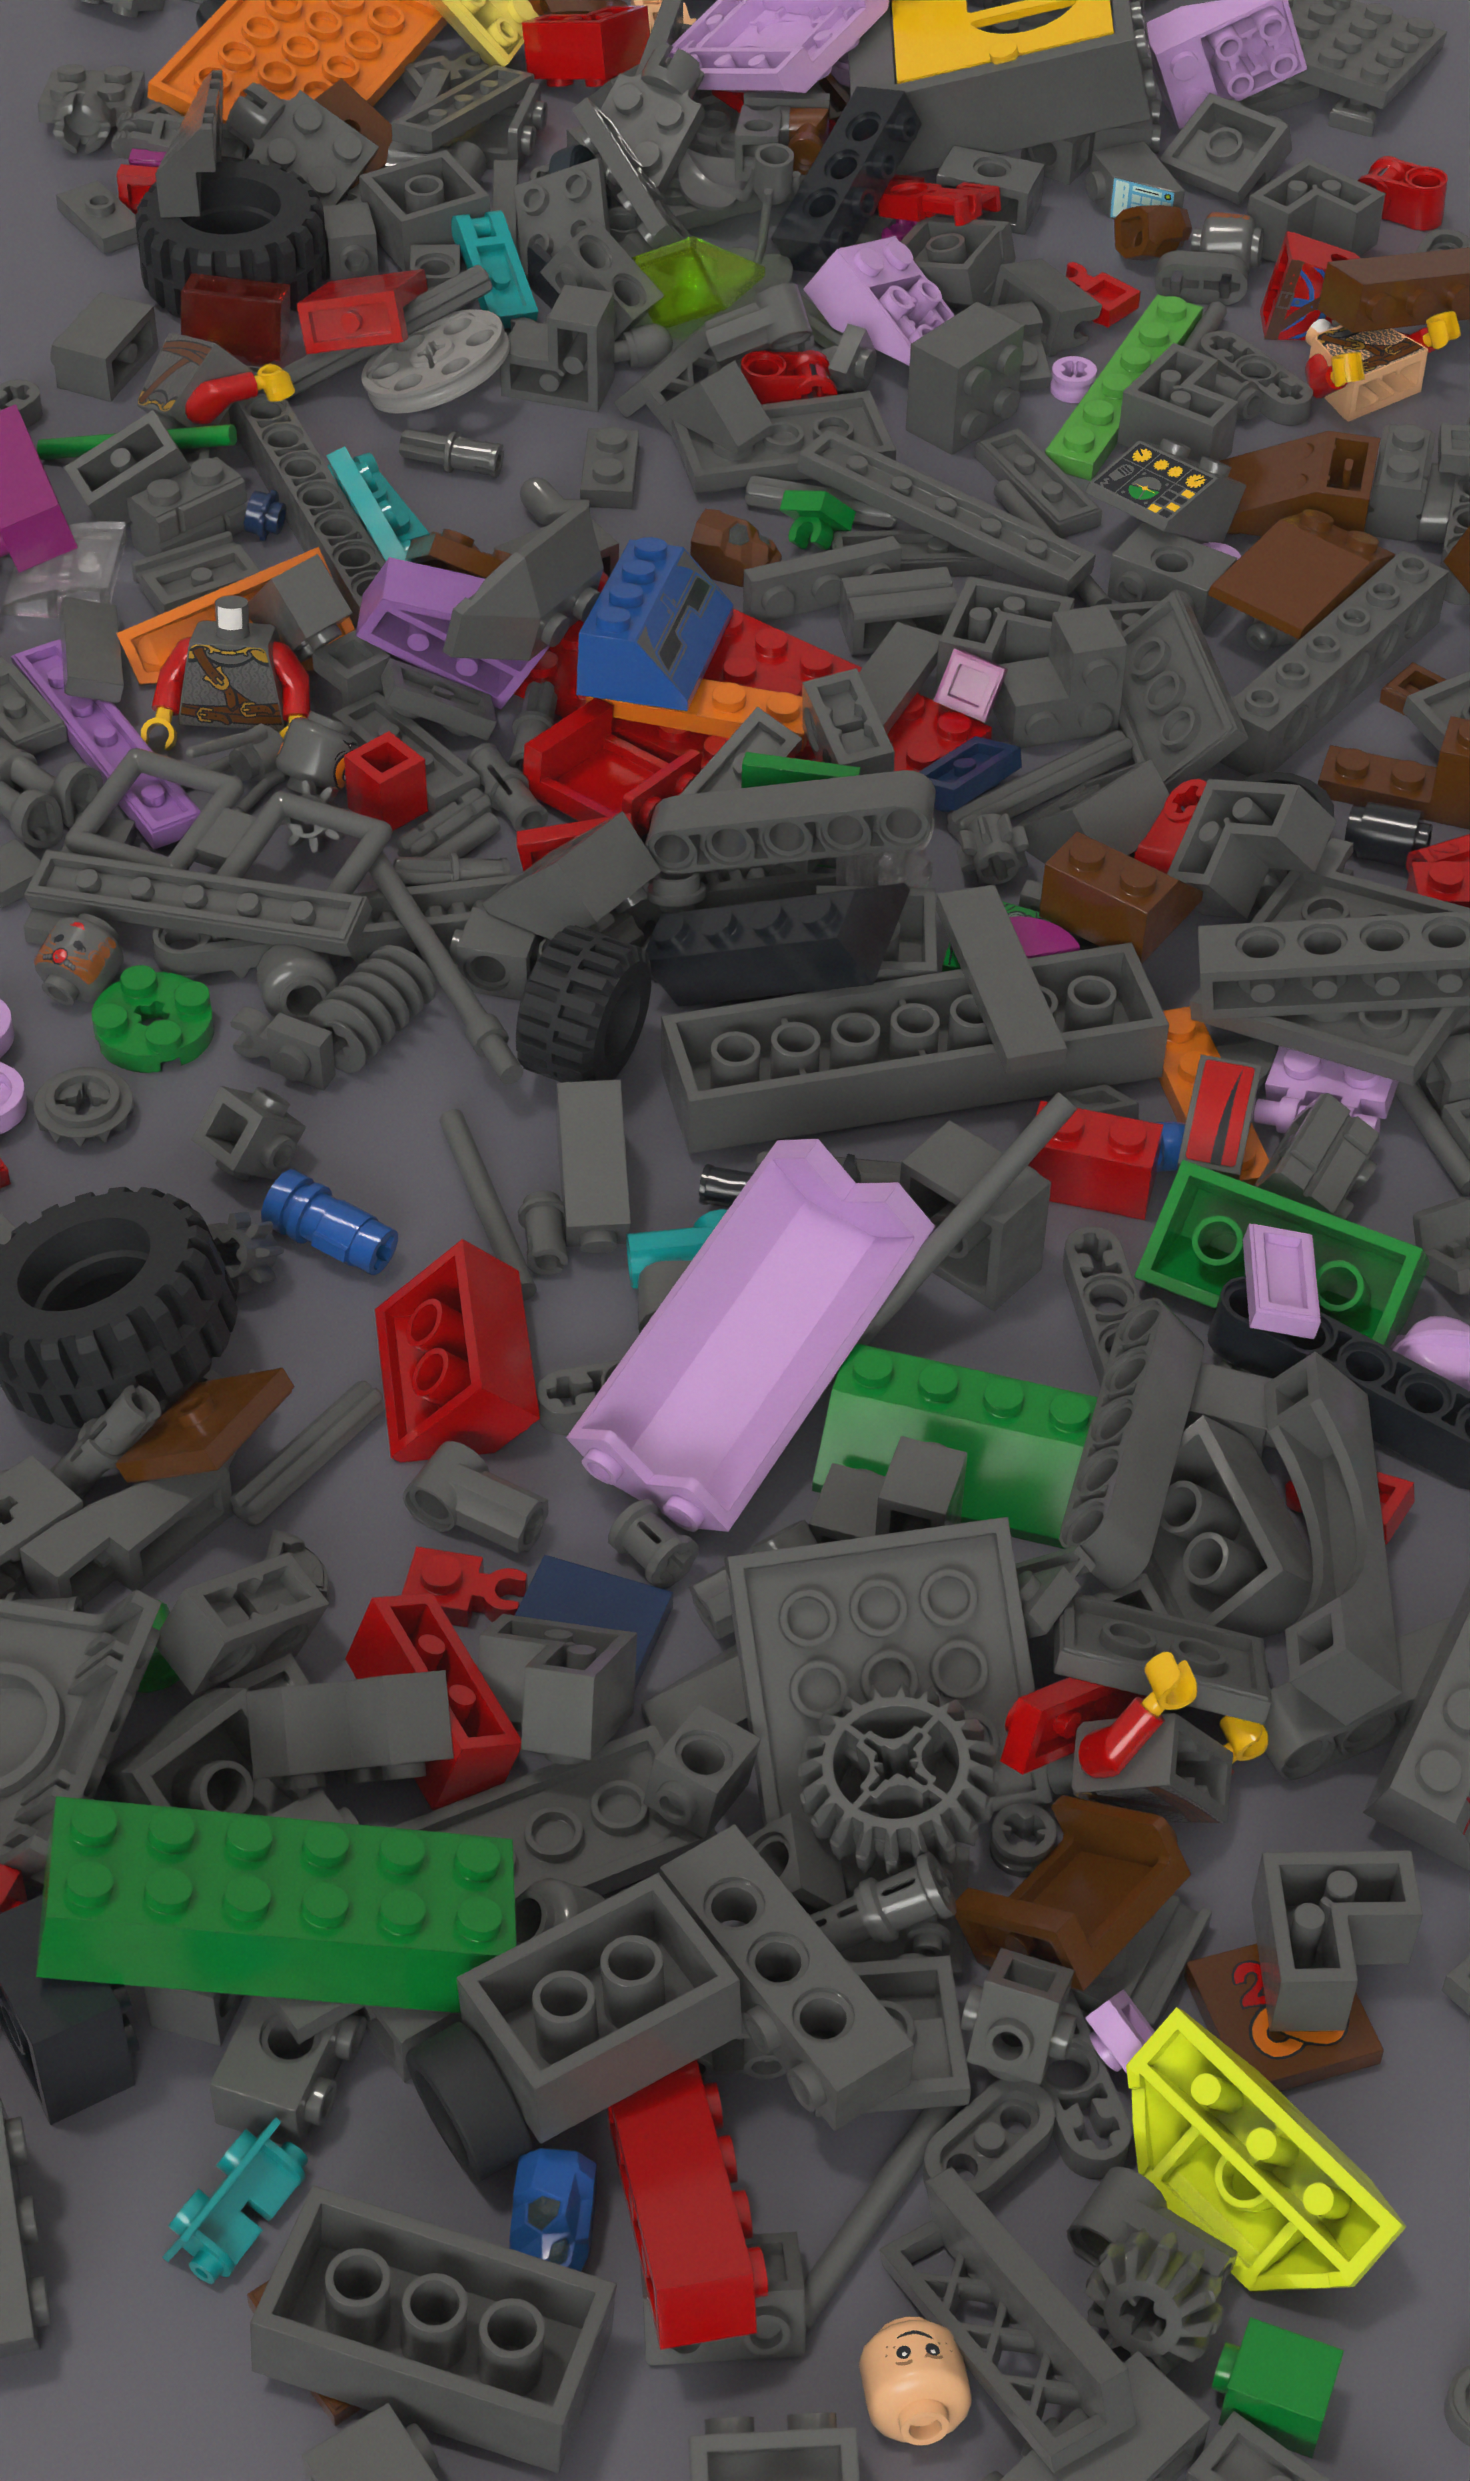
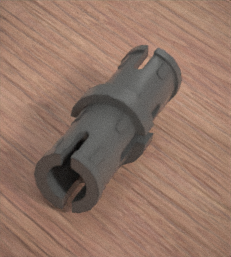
M486 743L474 748L467 758V765L480 775V783L485 788L484 795L487 794L492 801L490 805L497 811H503L513 823L516 831L545 827L548 821V812L542 804L538 803L529 790V781L523 772L518 768H512L494 744ZM507 784L513 793L508 795L502 788V785Z
M134 1385L126 1387L99 1418H92L79 1430L78 1441L75 1443V1446L50 1471L80 1499H83L106 1471L117 1468L115 1463L127 1452L141 1433L160 1417L161 1408L156 1397L144 1387L138 1386L136 1389Z

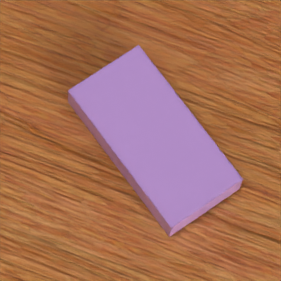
M1249 1223L1243 1238L1250 1328L1314 1339L1321 1319L1312 1235Z

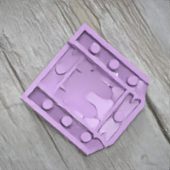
M717 0L672 44L673 48L668 57L673 58L675 52L680 48L700 63V70L704 72V78L697 90H720L737 93H806L818 80L825 78L831 73L832 66L845 53L851 51L859 44L860 37L887 11L889 0Z

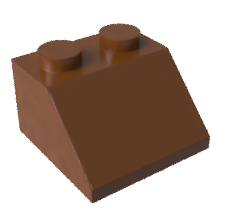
M1077 831L1045 863L1039 917L1100 947L1132 942L1140 962L1143 964L1202 901L1203 891Z

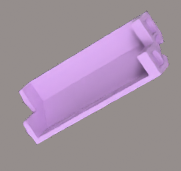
M819 1139L777 1140L566 1437L584 1457L582 1460L584 1468L596 1479L606 1484L614 1485L638 1500L648 1499L653 1501L659 1507L662 1514L685 1530L695 1532L698 1529L729 1532L913 1261L922 1244L932 1233L935 1225L898 1182L855 1183Z

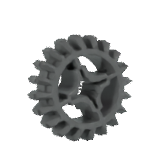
M903 1680L897 1688L896 1696L883 1698L882 1692L874 1684L868 1692L869 1702L860 1705L845 1695L844 1701L841 1704L843 1718L823 1713L822 1720L819 1722L821 1736H807V1742L804 1746L807 1760L800 1762L801 1766L798 1769L800 1785L804 1787L803 1792L800 1794L804 1813H807L809 1817H813L811 1819L813 1833L818 1837L819 1841L830 1839L832 1853L839 1861L856 1852L857 1867L864 1874L878 1860L885 1861L887 1874L893 1876L900 1872L901 1863L914 1861V1866H916L917 1857L927 1852H931L933 1855L937 1854L941 1859L952 1865L957 1857L954 1841L975 1846V1842L979 1837L977 1823H990L993 1814V1804L990 1798L995 1797L999 1789L998 1774L993 1770V1766L996 1765L994 1747L990 1745V1742L984 1741V1728L978 1721V1718L965 1720L964 1707L960 1704L958 1698L940 1707L939 1694L932 1686L919 1699L911 1698L910 1688ZM942 1755L952 1763L957 1771L956 1780L948 1794L937 1787V1779L934 1776L936 1773L935 1763ZM851 1765L860 1771L861 1781L863 1782L860 1785L861 1796L853 1804L840 1791L842 1779Z

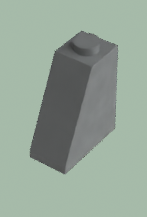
M621 1079L557 1083L556 1131L562 1201L564 1202L566 1247L580 1246L582 1252L593 1254L610 1252L617 1249L618 1244H626V1234L630 1233L631 1226Z

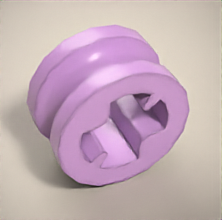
M1067 356L1058 359L1052 366L1051 394L1062 402L1080 403L1096 379V365L1092 361L1078 356Z

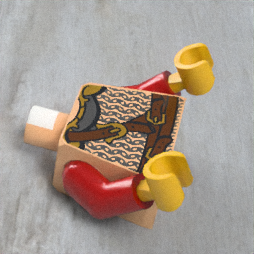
M1448 311L1434 315L1426 320V328L1412 334L1398 332L1392 328L1352 333L1342 325L1334 326L1326 319H1318L1309 327L1306 333V342L1311 346L1309 360L1305 365L1307 384L1313 390V397H1324L1349 422L1421 392L1427 355L1436 349L1446 346L1449 340H1454L1461 336L1456 313Z

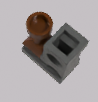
M807 91L806 93L745 92L744 105H742L734 135L735 181L749 180L751 165L755 163L756 150L768 143H779L789 147L794 153L793 171H799L801 175H807L830 135V93H822L821 91Z

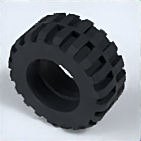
M222 158V162H216V172H202L200 216L160 218L156 182L145 193L137 207L138 212L135 215L144 287L162 308L166 307L172 315L180 319L186 316L195 324L206 326L207 322L217 323L218 327L233 328V324L245 323L246 327L256 326L266 319L276 321L284 318L289 310L298 311L296 303L319 289L327 276L328 264L323 204L320 202L317 192L302 176L294 171L287 173L281 165L274 163L264 165L259 160L245 158V161H232V158Z
M127 1187L109 1188L106 1194L95 1195L93 1192L75 1196V1202L59 1207L57 1203L42 1211V1217L31 1224L25 1221L11 1232V1240L5 1245L0 1244V1386L9 1402L16 1409L27 1413L31 1418L49 1425L56 1422V1424L65 1428L81 1429L84 1423H87L92 1418H99L129 1385H134L135 1389L138 1386L144 1387L156 1397L158 1402L166 1399L169 1403L184 1393V1386L191 1380H201L211 1369V1359L213 1357H221L228 1345L231 1336L230 1332H233L238 1312L235 1287L201 1214L192 1209L189 1203L172 1194L167 1193L165 1195V1193L157 1189L141 1187L138 1192H133Z

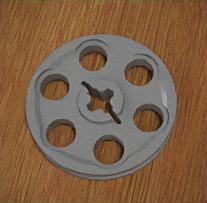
M478 309L455 311L409 335L408 339L404 342L394 343L373 354L363 368L361 381L368 392L372 405L380 411L396 414L426 410L456 399L487 380L506 360L510 351V340L504 331L500 318L496 314Z

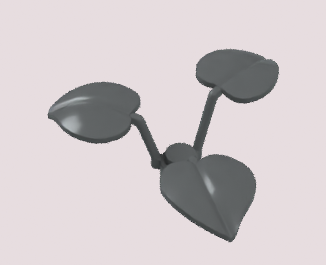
M768 143L756 150L755 163L751 165L748 181H735V160L707 156L687 149L679 164L678 181L680 190L684 198L697 208L714 212L727 211L736 204L737 200L748 202L755 193L758 195L759 200L763 202L757 250L754 251L744 247L729 248L719 252L711 263V278L713 282L729 295L736 296L749 285L759 294L769 286L773 287L777 282L791 283L793 266L790 259L781 254L765 253L771 206L784 202L791 193L792 188L796 195L801 186V173L793 171L794 153L783 144ZM876 206L873 215L868 220L855 245L881 239L882 230L886 227L889 228L895 219L879 217L878 206Z

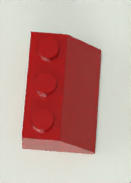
M461 1239L375 1308L390 1456L392 1459L400 1463L429 1460L439 1446L447 1441L464 1444L478 1455L492 1454L540 1419L519 1270Z

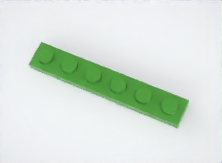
M1156 295L1045 450V454L1065 474L1092 481L1118 444L1123 391L1173 343L1181 346L1185 344L1202 317V306L1188 303L1182 298L1175 296Z

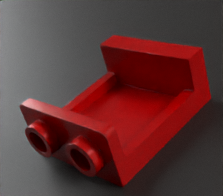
M418 269L329 281L296 303L306 354L401 343L407 340L408 333L403 307L428 291L425 270Z
M599 698L592 699L524 744L523 774L528 778L529 790L535 798L578 821L615 816L622 811L624 814L631 813L635 831L640 838L649 832L656 805L665 798L680 795L701 771L702 754L693 749L688 750L671 763H667L613 735V705Z

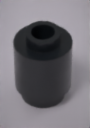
M1368 802L1366 807L1352 806L1344 841L1353 843V852H1357V857L1360 859L1406 867L1409 852L1430 846L1433 825L1424 823V811Z

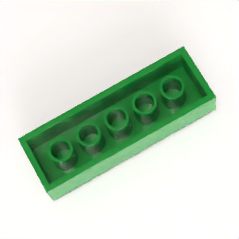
M56 1796L46 1856L36 1969L37 1978L461 2013L456 1977L516 1947L513 1839Z

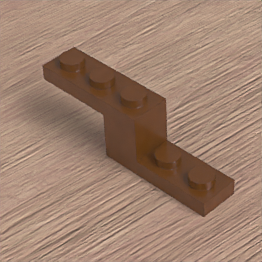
M1454 716L1450 717L1437 767L1423 765L1411 760H1399L1366 753L1355 748L1330 745L1318 779V785L1334 801L1366 807L1368 802L1421 810L1424 811V820L1470 830V720Z

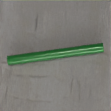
M233 424L167 429L180 450L233 446L237 442V432ZM116 433L39 439L37 442V452L41 460L77 458Z

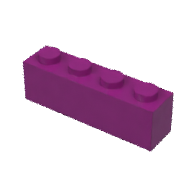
M15 404L0 410V558L10 554L18 573L75 550L78 546L36 447Z

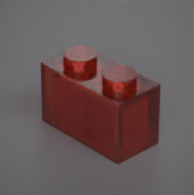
M191 273L181 291V335L216 343L231 355L243 356L252 363L267 364L274 360L280 361L290 340L291 285Z

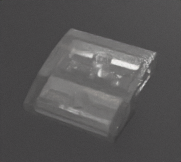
M102 521L69 524L78 546L77 549L61 554L18 573L14 565L3 604L4 615L58 619L62 596L111 604L127 540L126 523Z

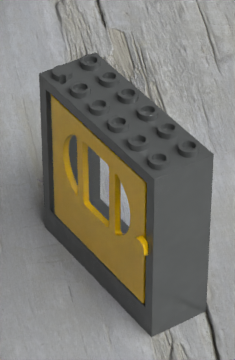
M890 0L887 11L860 37L859 44L848 52L850 93L852 96L857 86L905 91L922 126L897 169L896 174L908 175L941 167L954 145L1000 154L1150 120L1149 99L1157 98V92L1152 71L1153 63L1149 47L1144 1L1112 0L1116 26L1115 34L1110 0H1023L968 13L967 0ZM1072 6L1056 20L1025 32L997 34L977 29Z

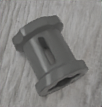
M648 1499L637 1501L627 1507L617 1517L608 1534V1543L618 1553H629L646 1569L645 1577L648 1582L658 1588L670 1587L680 1581L689 1572L699 1553L698 1544L689 1535L679 1536L661 1519L659 1507Z

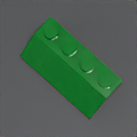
M1182 1160L1135 1273V1279L1216 1309L1223 1286L1231 1279L1246 1277L1243 1238L1249 1223L1310 1234L1313 1238L1320 1312L1390 1349L1407 1321L1430 1265L1423 1248Z
M856 1343L839 1368L832 1388L812 1482V1491L821 1493L832 1463L854 1469H867L878 1475L886 1476L901 1436L923 1442H935L947 1448L967 1452L961 1523L1008 1517L1011 1537L1065 1549L1059 1541L1060 1529L1098 1397Z

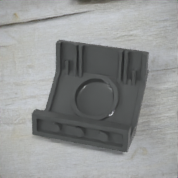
M137 1589L108 1612L102 1614H89L0 1599V1864L21 1870L24 1885L44 1888L46 1856L56 1796L93 1800L159 1640V1630L153 1628L152 1625L162 1602Z

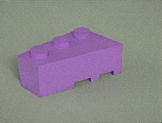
M389 557L362 596L356 631L357 637L424 671L490 694L493 706L502 710L550 647L548 645L530 661L452 658L442 652L453 608L465 597L468 599L474 595L485 578Z

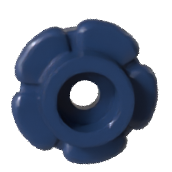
M255 490L246 508L244 529L246 532L258 535L260 541H265L269 533L279 535L285 522L287 507L286 504L279 502V494L276 490H271V493Z

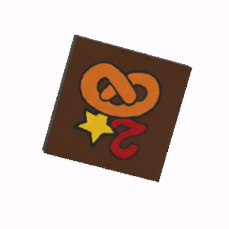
M1257 1943L1186 1962L1184 1977L1208 2031L1257 2069L1279 2091L1381 2063L1384 2049L1356 1992L1346 2030L1270 2031Z

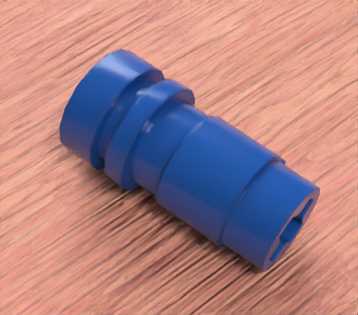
M295 1169L283 1172L275 1180L263 1202L261 1221H271L274 1231L287 1235L289 1239L300 1244L309 1241L311 1246L348 1266H355L370 1275L379 1274L387 1266L396 1250L398 1232L395 1229L378 1221L377 1217L355 1205L332 1197V1191L329 1187L314 1182L312 1178Z

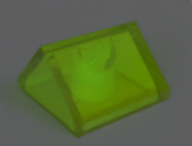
M694 236L631 257L664 294L648 314L653 323L662 325L666 329L726 310L765 277L764 266Z

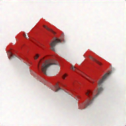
M895 174L877 204L879 217L919 222L927 217L932 218L937 214L954 216L955 226H964L982 216V211L999 212L1001 210L1000 186L963 182L957 185L956 189L941 187V184L924 183V177Z

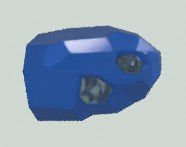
M540 2148L520 2155L513 2194L509 2249L581 2272L591 2252L597 2193V2163L578 2151Z

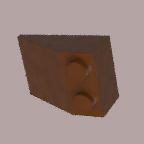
M1306 509L1303 513L1280 519L1211 585L1208 595L1296 639H1301L1391 561L1395 554L1378 546L1379 540L1376 537L1361 531L1348 532L1333 525L1334 519L1330 515L1321 511Z

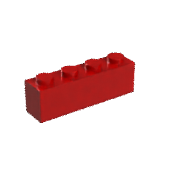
M696 2059L607 2108L609 2132L660 2350L757 2333L755 2298L768 2296V2279L762 2249L760 2246L747 2248L745 2242L746 2239L753 2238L751 2212L746 2191H732L730 2184L738 2182L733 2142L730 2135L717 2137L716 2130L723 2129V2115L716 2082L703 2084Z

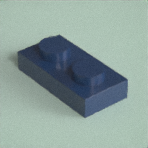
M975 736L919 771V773L924 774L932 781L936 789L934 808L942 812L956 811L988 789L997 787L1000 781L1022 768L1021 747Z

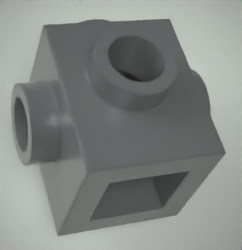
M220 1086L191 1140L217 1159L215 1164L218 1168L239 1180L249 1181L251 1175L276 1180L282 1170L294 1158L296 1145L306 1126L288 1114L287 1110L290 1104L270 1090L257 1087L254 1093Z
M1001 1948L985 1979L984 1986L973 1984L966 2001L961 2029L973 2033L966 2062L985 2067L992 2075L1006 2081L1020 2082L1026 2080L1040 2085L1052 2057L1065 2061L1071 2046L1077 2016L1066 2013L1065 2009L1075 1970Z

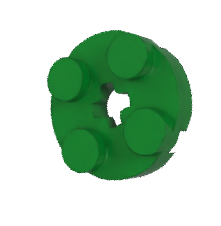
M136 965L125 969L121 973L120 981L113 983L100 994L91 1012L94 1036L100 1044L103 1056L110 1063L133 1072L162 1071V1062H170L177 1058H180L181 1066L192 1062L208 1048L214 1035L213 1014L208 987L201 982L193 981L182 975L155 972L151 967L145 965ZM151 1018L164 1019L155 1020L149 1026L143 1025L142 1023L143 1021Z

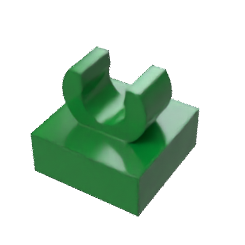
M785 490L779 509L795 520L789 530V541L800 549H807L811 536V543L822 550H828L833 541V531L851 532L856 511L827 491Z

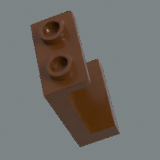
M1061 1795L1051 1806L1063 1831V1839L1009 1897L968 1887L955 1900L956 1914L954 1916L977 1963L992 1967L1000 1949L1004 1948L1075 1970L1071 1988L1084 1991L1190 1877L1191 1873L1178 1846L1177 1835L1164 1817L1153 1813H1145L1101 1802Z

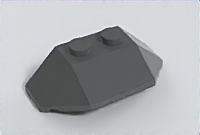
M581 502L575 504L516 550L483 581L474 595L468 599L465 597L454 607L442 652L452 658L530 661L548 645L555 647L559 644L567 630L579 620L585 622L600 595V592L597 590L604 569L589 507Z

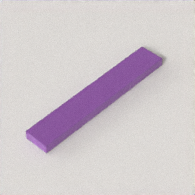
M61 639L11 656L12 664L19 669L64 721L69 743L85 763L94 767L101 774L103 785L129 750L140 748L153 752L113 702L64 694ZM143 773L139 775L118 804L128 818L135 821L136 828L154 850L181 840L201 813L200 809L179 784Z

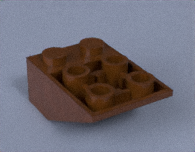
M1328 430L1220 460L1219 462L1231 467L1228 477L1247 485L1227 534H1247L1262 537L1280 519L1303 513L1306 509L1317 510L1330 515L1334 519L1333 525L1348 532H1364L1380 438Z

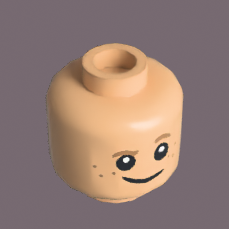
M903 2317L885 2324L864 2346L859 2360V2369L867 2409L872 2425L882 2435L902 2443L929 2445L941 2440L946 2434L954 2431L967 2417L972 2403V2395L963 2356L954 2341V2336L948 2328L921 2317Z

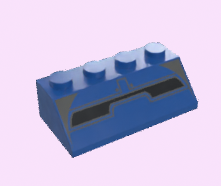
M654 537L629 540L579 632L576 695L688 711L731 620L733 603L684 547L667 545L664 540Z

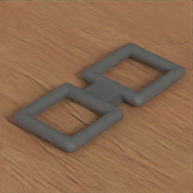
M133 748L127 752L65 836V845L70 851L82 855L189 870L191 865L196 862L219 869L216 873L217 875L243 878L287 816L361 839L326 890L353 894L391 839L392 828L385 821L284 791L274 793L257 817L233 810V807L244 793V784L239 778L140 748ZM141 773L213 794L169 857L96 835Z

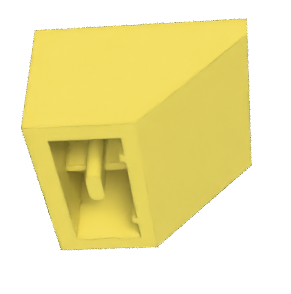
M428 0L474 52L480 54V58L485 64L489 65V68L494 65L502 67L508 65L524 43L522 22L540 17L533 10L528 0Z

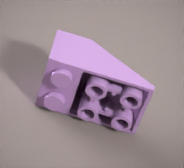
M1218 0L1186 5L1146 23L1154 76L1162 100L1179 129L1186 125L1209 93L1227 100L1240 101L1307 70L1288 0Z
M896 236L836 249L804 288V291L832 328L844 333L847 324L867 330L876 350L908 366L910 365L911 343L955 316L942 299L939 288L926 278L914 262L909 248L901 243Z

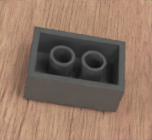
M658 1873L456 1977L462 2024L473 2032L494 2061L508 2085L524 2121L540 2144L742 2035L740 1979Z

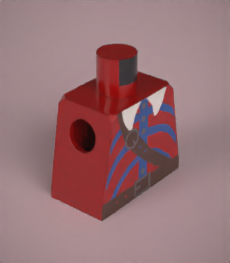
M1287 231L1260 309L1264 339L1306 340V333L1309 327L1318 319H1326L1334 326H1339V323L1318 310L1327 263L1360 259V257L1342 248Z

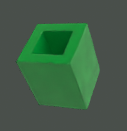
M1250 2317L1241 2346L1225 2342L1211 2389L1226 2394L1218 2425L1223 2426L1229 2416L1235 2411L1286 2449L1313 2458L1344 2350Z

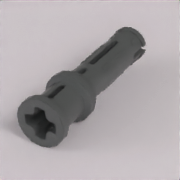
M927 1852L917 1857L916 1866L879 1882L873 1877L867 1878L859 1882V1886L854 1889L853 1897L809 1916L840 1953L871 1939L878 1944L881 1942L885 1944L891 1943L899 1938V1930L936 1914L943 1919L955 1915L956 1903L943 1869L931 1852ZM770 1975L765 1977V1979L774 1982L784 1976Z

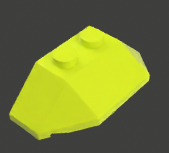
M1176 2007L1127 2063L1128 2087L1132 2089V2122L1138 2173L1151 2181L1159 2189L1167 2202V2209L1238 2251L1231 2273L1249 2291L1265 2292L1354 2287L1407 2227L1372 2180L1257 2069L1182 2009Z

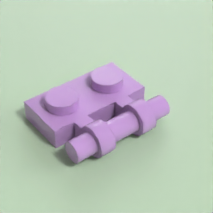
M1279 1046L1265 1083L1267 1100H1257L1254 1110V1122L1276 1126L1278 1133L1285 1134L1294 1118L1321 1093H1329L1351 1110V1117H1360L1379 1133L1380 1118H1387L1399 1081Z

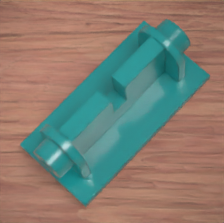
M277 2117L272 2120L258 2137L245 2128L216 2164V2167L227 2176L209 2197L198 2188L171 2220L168 2227L179 2236L162 2256L166 2262H169L181 2248H184L194 2257L189 2263V2268L202 2281L213 2284L219 2276L229 2277L234 2271L236 2264L263 2231V2229L241 2212L245 2204H248L269 2222L295 2188L304 2181L306 2175L303 2168L308 2163L307 2155L293 2143L284 2142L279 2147L269 2139L281 2124Z

